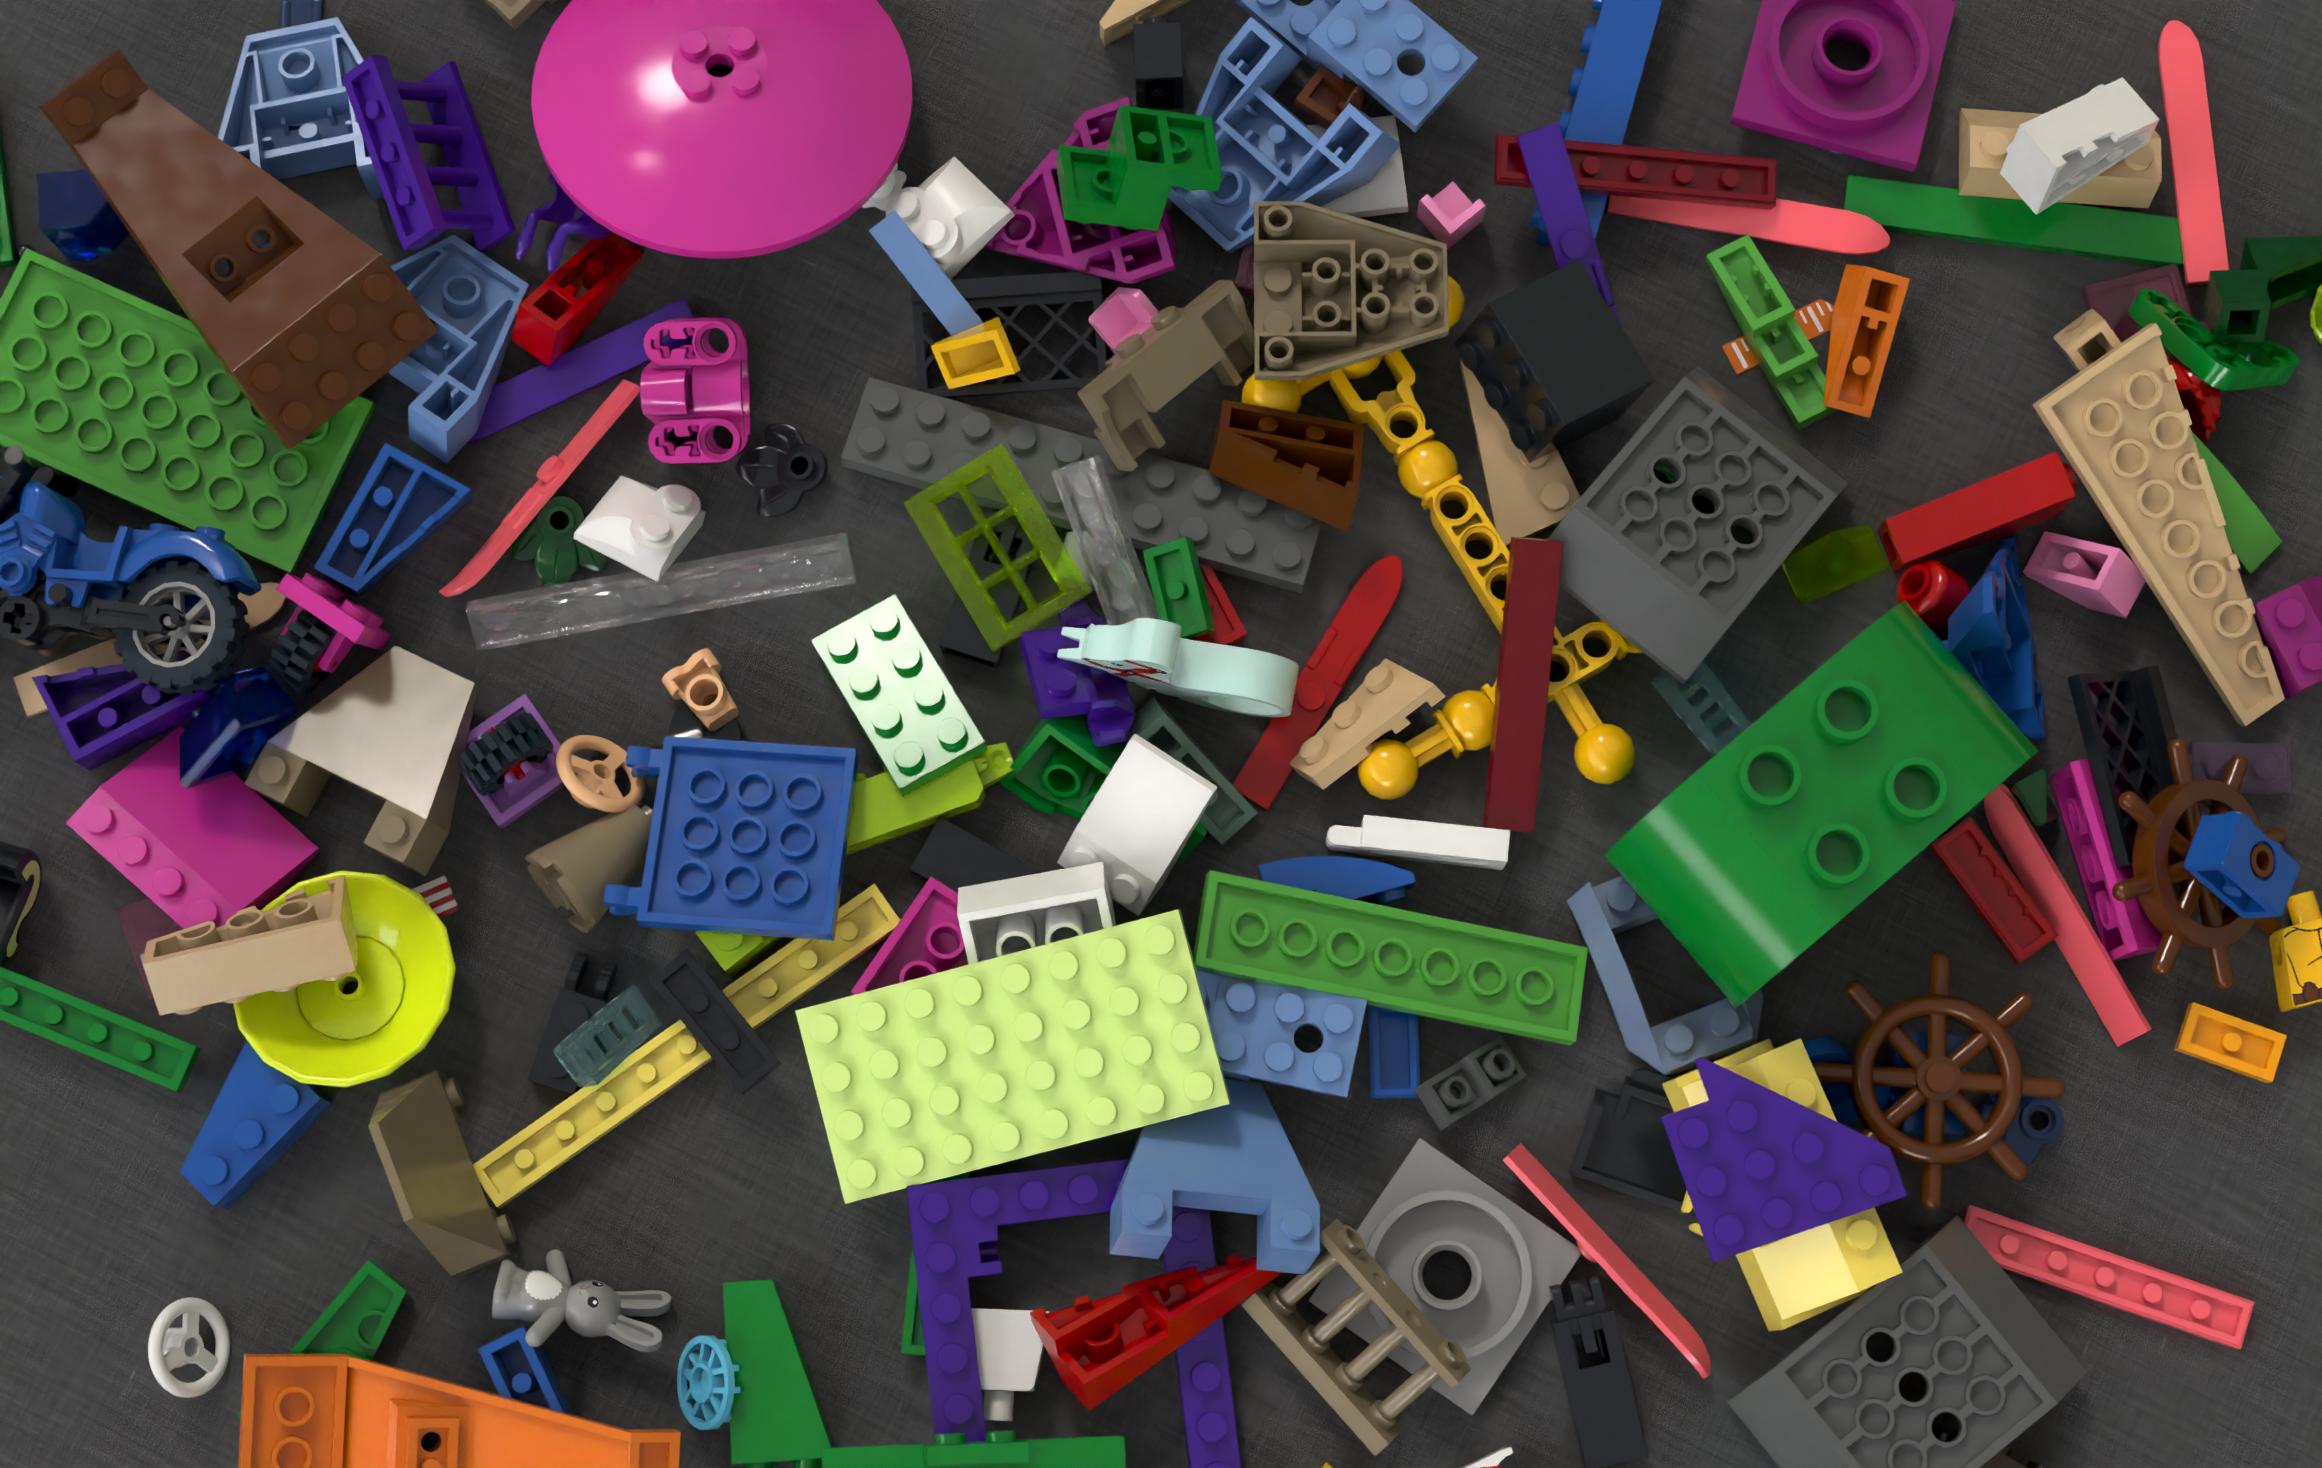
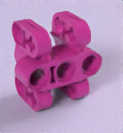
M727 317L675 318L652 326L647 331L643 344L645 353L651 362L642 371L640 379L642 412L644 416L655 424L649 433L648 439L651 453L661 462L670 464L709 463L729 460L746 447L751 434L750 376L747 338L744 329L739 322ZM714 328L721 329L728 336L729 347L725 353L718 352L711 345L710 333ZM670 334L671 338L686 339L693 335L692 344L672 349L670 345L663 344V336ZM716 426H724L730 430L734 439L731 448H724L716 442L714 437ZM674 430L676 436L682 437L692 436L694 431H698L697 439L686 441L684 445L677 447L676 441L668 440L667 432Z

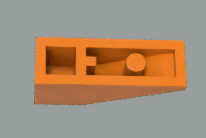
M1846 264L1832 313L1823 406L1867 418L1871 417L1910 281L1909 278L1867 266Z

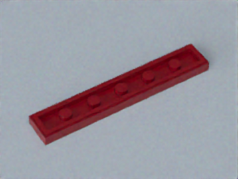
M1498 134L1495 138L1493 185L1532 188L1516 138L1517 135ZM1564 140L1580 193L1769 210L1776 206L1777 159Z
M1511 537L1483 817L1484 828L1534 833L1563 542L1560 540Z

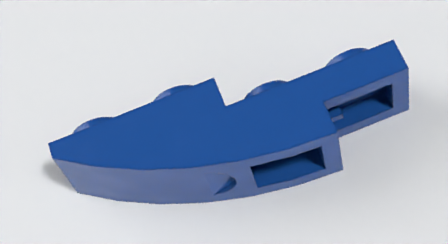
M1309 856L1258 865V875L1261 881L1363 902L1378 899L1380 905H1388L1408 898L1406 891L1413 889L1416 883L1413 872L1390 864L1361 858Z

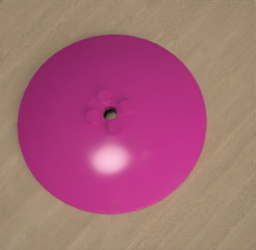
M572 0L553 24L541 47L533 75L531 107L535 134L551 174L570 199L593 220L621 237L660 252L706 259L743 258L784 250L809 241L850 217L874 195L894 168L906 142L913 108L912 75L903 41L894 23L877 0ZM716 65H726L733 70L724 77H715L708 73Z

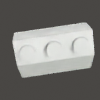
M1104 862L958 888L957 916L969 964L1116 926Z

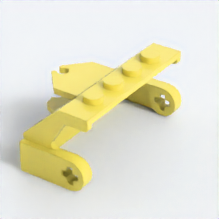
M1769 1038L1713 1062L1837 1122L1801 1038L1775 1049ZM1698 1069L1662 1083L1674 1112L1708 1101ZM1687 1190L1681 1207L1683 1213H1688L1693 1208ZM1875 1207L1736 1254L1768 1331L1784 1330L1861 1296L1873 1285L1903 1273ZM1699 1223L1689 1225V1229L1692 1232L1703 1237Z

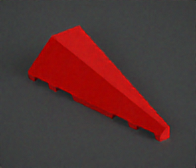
M1240 1254L1226 1257V1265L1200 1272L1196 1266L1123 1285L1120 1294L1091 1301L1087 1295L1074 1299L1073 1307L1051 1313H1046L1043 1307L1030 1312V1316L1062 1381L1090 1411L1283 1272L1256 1270L1257 1256L1243 1260Z

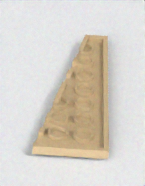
M2151 323L2032 405L2238 725L2247 726L2285 698L2268 647L2263 645L2253 615L2256 611L2252 599L2246 595L2238 568L2241 567L2237 555L2232 553L2223 526L2226 525L2205 460L2200 458L2190 428L2192 421L2188 409H2184L2174 381L2177 379L2173 365L2168 363L2159 336L2162 335V332L2156 323Z

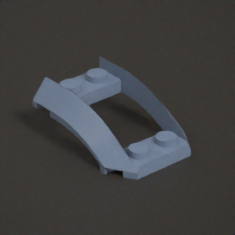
M1623 876L1594 887L1591 886L1589 881L1567 900L1569 910L1573 913L1580 928L1582 939L1586 947H1588V952L1612 1007L1628 1053L1632 1052L1647 1062L1652 1070L1665 1076H1674L1697 1067L1694 1059L1703 1057L1712 1061L1757 1043L1764 998L1761 988L1737 1008H1734L1728 1002L1729 999L1726 998L1650 1028L1614 935L1655 920L1658 917Z

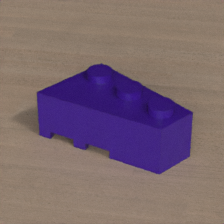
M185 650L179 651L175 662L183 661L191 655ZM160 654L157 656L163 660L165 654ZM122 664L100 668L92 666L77 669V672L32 677L74 762L89 771L220 703L213 689L207 691L197 689L194 695L167 694L141 682L135 675L129 673Z

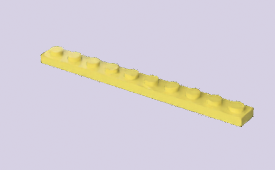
M874 883L838 909L834 941L796 938L722 991L755 1030L889 936L900 919ZM680 1019L473 1164L480 1184L495 1206L502 1208L710 1062L713 1058Z

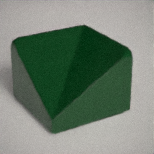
M2046 768L2033 773L2009 788L2035 830L2059 817L2056 807L2047 794Z

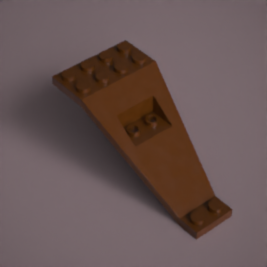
M119 49L113 50L39 106L69 145L225 371L286 449L294 448L438 332V329L380 252L151 91ZM259 229L266 235V242L260 248L253 243V234ZM220 259L226 260L229 265V271L223 277L219 276L215 270V265Z

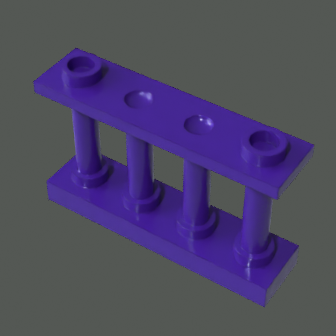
M371 55L342 77L403 250H419L448 228L471 229L478 250L480 252H487L516 232L455 62H446L421 82L397 81L393 78L386 56ZM402 100L425 102L433 124L410 123ZM417 143L441 144L448 167L425 166ZM432 186L456 187L464 210L440 209Z

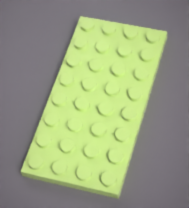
M1180 909L795 1011L845 1204L905 1189L910 1185L928 1183L1231 1103Z

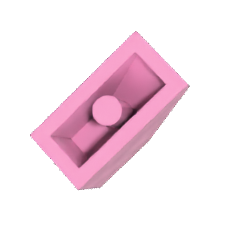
M2044 531L2023 571L2027 577L2087 609L2123 618L2128 616L2145 583V579L2134 562L2120 548Z

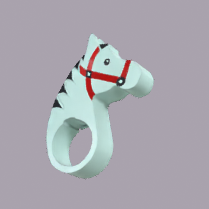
M1136 618L1122 625L1095 626L1090 624L1087 629L1062 627L1061 635L1078 641L1079 647L1059 649L1057 657L1060 659L1098 668L1147 689L1156 690V692L1204 707L1260 717L1277 718L1287 717L1291 714L1299 665L1285 657L1249 648L1184 639L1180 637L1182 629L1180 625L1153 618Z

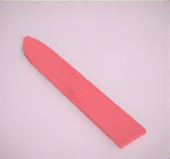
M2172 20L2168 21L2161 31L2158 57L2186 285L2208 283L2210 271L2229 270L2203 57L2198 39L2190 27L2180 21Z
M1610 195L1607 210L1609 214L1742 237L1748 234L1750 238L1841 254H1874L1887 249L1890 243V236L1882 225L1868 216L1848 210L1776 198V206L1769 210Z
M623 379L560 455L548 458L541 465L537 472L538 481L523 495L467 565L446 586L440 589L439 593L444 597L461 594L477 584L490 571L640 393V387L637 384Z
M2001 783L1984 798L1985 816L1990 829L2026 892L2059 936L2054 938L2116 1046L2119 1047L2152 1029L2026 813L2010 790Z
M1520 1143L1503 1159L1504 1163L1577 1240V1247L1582 1255L1593 1263L1598 1262L1623 1292L1641 1308L1680 1350L1703 1379L1707 1378L1711 1373L1710 1356L1703 1340L1691 1324L1524 1145Z

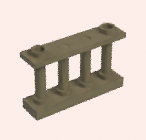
M1336 1219L1320 1232V1242L1326 1249L1317 1256L1305 1275L1297 1274L1283 1288L1276 1287L1272 1282H1269L1255 1292L1241 1306L1373 1455L1376 1456L1403 1430L1397 1423L1396 1416L1440 1377L1452 1389L1472 1368L1466 1363V1356L1459 1345L1449 1338L1445 1339L1364 1249L1365 1245L1361 1236L1352 1227L1343 1225ZM1340 1263L1357 1282L1359 1287L1316 1326L1309 1325L1296 1310V1303ZM1374 1301L1393 1325L1350 1363L1342 1362L1330 1348L1329 1340ZM1407 1339L1427 1362L1384 1401L1376 1400L1363 1385V1378Z

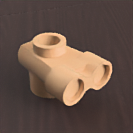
M704 648L694 653L684 665L669 670L663 676L662 683L673 699H683L707 729L713 732L737 717L739 710L718 674L722 666L711 650Z

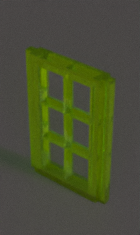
M1003 443L995 448H991L903 503L993 652L1020 637L1021 632L1030 631L1092 592ZM989 472L1009 505L986 519L967 485ZM958 491L978 524L955 538L935 504ZM1015 514L1033 544L1034 549L1012 562L992 527ZM984 533L1004 567L981 581L961 546ZM1041 557L1060 591L1037 604L1018 570ZM1010 576L1029 610L1006 623L987 589Z

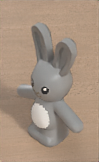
M557 1249L549 1251L546 1255L545 1260L548 1273L542 1270L528 1272L516 1267L511 1260L505 1259L502 1261L493 1295L492 1318L497 1320L520 1319L526 1322H535L525 1335L526 1343L529 1346H541L563 1321L567 1323L571 1330L583 1337L595 1338L609 1335L620 1343L640 1352H655L662 1346V1332L658 1328L625 1316L648 1317L658 1316L667 1312L671 1306V1296L667 1292L659 1290L614 1291L607 1284L593 1279L580 1281L572 1286L565 1255Z

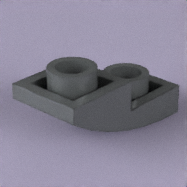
M1502 1035L1465 1056L1459 1062L1422 1083L1414 1090L1440 1131L1525 1079L1527 1074Z

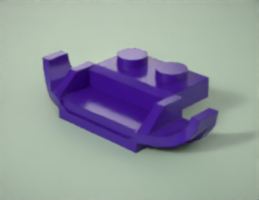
M1081 587L1060 589L1057 595L1059 628L1021 632L1020 647L1040 718L1048 719L1084 714L1089 735L1096 748L1127 742L1133 728L1136 706L1132 705L1126 681L1107 671L1057 657L1059 649L1079 647L1078 641L1061 635L1062 627L1087 629L1090 624L1095 626L1106 625L1087 606Z

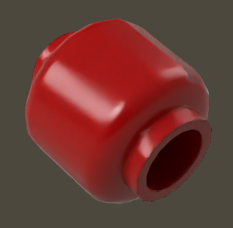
M1926 560L1911 566L1903 573L1898 583L1897 601L1899 604L1905 600L1931 630L1939 631L1948 628V618L1969 594L1970 590L1966 580L1941 562Z

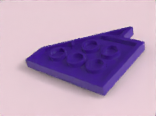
M1703 1057L1694 1059L1708 1101L1661 1117L1712 1262L1907 1196L1890 1147Z

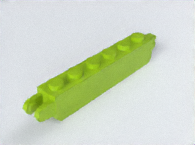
M1006 742L987 746V751L904 797L900 794L884 766V773L867 779L864 773L857 774L846 856L934 825L939 817L948 820L980 808L986 796L984 789L997 783L1001 778L1014 770L1010 768L1013 764V759Z

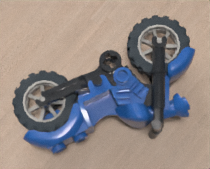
M8 447L4 453V458L10 466L3 476H0V598L6 600L1 605L0 599V635L2 634L7 639L24 645L43 656H53L63 651L72 635H85L104 640L115 638L117 641L113 642L114 649L117 655L123 657L124 662L122 665L125 669L135 675L141 682L167 694L194 695L197 689L210 690L218 685L216 681L222 676L224 678L230 676L235 670L232 665L237 658L242 659L246 647L243 646L244 637H249L250 624L245 622L244 615L248 614L245 602L240 600L237 595L241 593L251 596L259 592L262 587L249 563L235 551L234 545L224 540L225 531L213 527L199 526L196 527L195 532L179 531L178 527L172 525L152 523L149 526V530L119 526L114 542H96L85 535L86 524L80 507L65 498L75 495L78 489L77 482L74 479L55 473L49 467L38 469V461L27 456L20 447ZM15 618H22L19 628L14 626ZM199 620H210L211 626L206 625L200 622ZM51 630H53V635H47ZM201 638L206 642L199 649L196 643ZM153 645H168L163 660L157 656ZM180 647L187 648L191 656L183 661L175 662Z

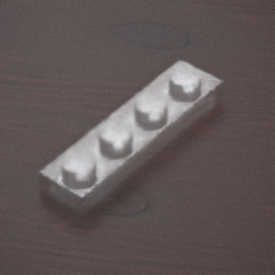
M1099 454L1051 471L1108 625H1122L1136 618L1159 619L1153 597Z

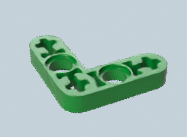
M2151 288L2140 289L2128 310L2130 317L2142 328L2148 324L2156 323L2162 332V335H2159L2162 345L2201 380L2220 390L2231 391L2284 385L2288 382L2300 362L2293 351L2272 340L2249 343H2215L2212 334L2165 294Z

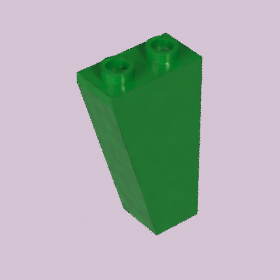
M768 1279L723 1283L725 1340L727 1341V1351L732 1365H739L740 1371L734 1372L735 1387H741L740 1393H734L730 1410L732 1416L730 1420L732 1465L744 1464L745 1468H775L774 1462L794 1460L795 1468H821L822 1449L835 1447L778 1281Z

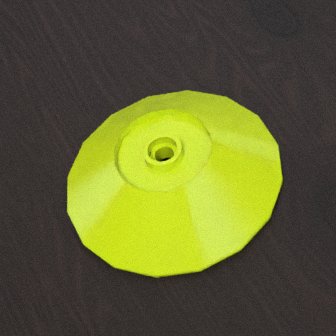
M341 870L298 882L262 908L261 911L264 912L279 907L286 902L284 895L302 889L305 890L307 897L330 890L327 881L345 875L358 944L356 971L350 972L345 977L335 981L319 979L301 983L295 989L287 992H274L271 990L253 994L248 999L233 1003L239 1030L264 1063L300 1083L346 1088L389 1076L425 1049L449 1011L456 966L447 928L421 894L386 875ZM348 982H358V988L354 993L343 994V988Z

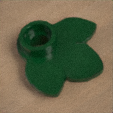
M568 496L551 497L538 512L537 518H534L512 543L513 558L517 560L535 559V567L539 578L554 592L560 590L570 581L577 571L578 565L594 571H604L608 561V556L573 539L574 532L585 520V513L581 505ZM556 511H563L568 515L569 524L566 528L559 529L553 525L552 516Z

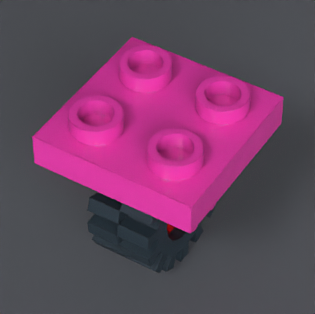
M286 573L276 590L297 603L298 606L277 641L280 643L279 646L274 648L271 653L273 658L268 661V673L300 695H308L311 690L314 691L318 688L320 680L324 682L327 679L328 672L333 673L355 643L382 651L392 637V634L380 627L384 619L361 604L357 606L347 599L344 602L341 601L345 593L323 578L317 579L309 573H306L303 578Z

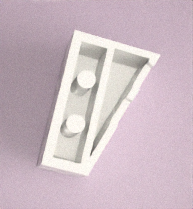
M2123 77L2107 85H2098L2089 93L2020 124L2014 140L2006 148L2008 154L2000 174L2037 215L2148 144L2160 119Z

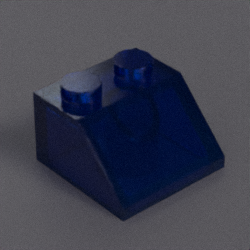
M85 169L36 174L39 229L66 257L76 261L97 259L100 253L114 252L130 234Z
M263 666L244 671L237 668L227 678L222 677L217 683L219 691L211 700L202 703L191 713L190 719L192 722L179 736L180 782L186 789L245 771L264 749L267 741L274 737L297 712L298 707Z

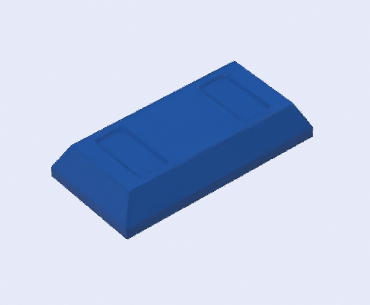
M1368 1005L1371 1099L1419 1098L1414 1090L1420 1086L1418 1015Z

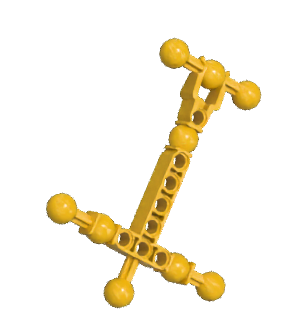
M1448 275L1450 329L1460 320L1465 310V297L1460 285ZM1399 350L1305 380H1255V374H1252L1242 388V403L1297 413L1301 406L1302 395L1326 381H1330L1329 385L1349 419L1359 425L1367 423L1383 446L1394 454L1393 461L1396 465L1398 464L1397 474L1402 486L1413 496L1422 499L1421 506L1424 510L1430 508V519L1433 527L1500 635H1502L1505 600L1496 598L1491 592L1490 585L1499 580L1507 581L1510 552L1474 494L1468 487L1462 485L1463 478L1458 474V463L1454 453L1442 442L1434 440L1435 433L1432 429H1425V417L1413 394L1415 372L1402 352ZM1383 358L1398 385L1393 391L1380 392L1376 400L1365 402L1361 400L1348 379L1355 380L1370 375L1378 368ZM1405 420L1414 426L1416 433L1409 438H1399L1392 433L1390 426L1396 421ZM1448 500H1456L1464 506L1466 514L1458 519H1450L1441 512L1440 505ZM1480 540L1489 546L1491 555L1482 560L1474 559L1467 554L1465 545L1470 541ZM1599 619L1598 622L1585 624L1565 637H1562L1555 626L1551 661L1560 663L1564 667L1566 678L1560 682L1549 681L1547 704L1555 700L1578 737L1574 746V759L1578 770L1593 782L1611 784L1622 780L1630 773L1635 762V747L1631 737L1622 728L1613 724L1602 723L1579 685L1604 671L1611 664L1615 656L1618 660L1625 658L1627 653L1643 652L1602 619ZM1589 637L1601 639L1606 644L1607 654L1600 658L1589 656L1584 651L1583 641ZM1497 679L1493 687L1486 683L1481 687L1480 691L1465 690L1453 695L1445 703L1442 712L1438 709L1433 713L1432 721L1434 726L1409 741L1402 743L1393 739H1382L1373 742L1370 755L1358 763L1357 774L1361 785L1369 794L1379 799L1394 800L1405 796L1414 787L1421 766L1450 750L1453 756L1458 759L1463 755L1464 750L1477 751L1488 747L1491 744Z

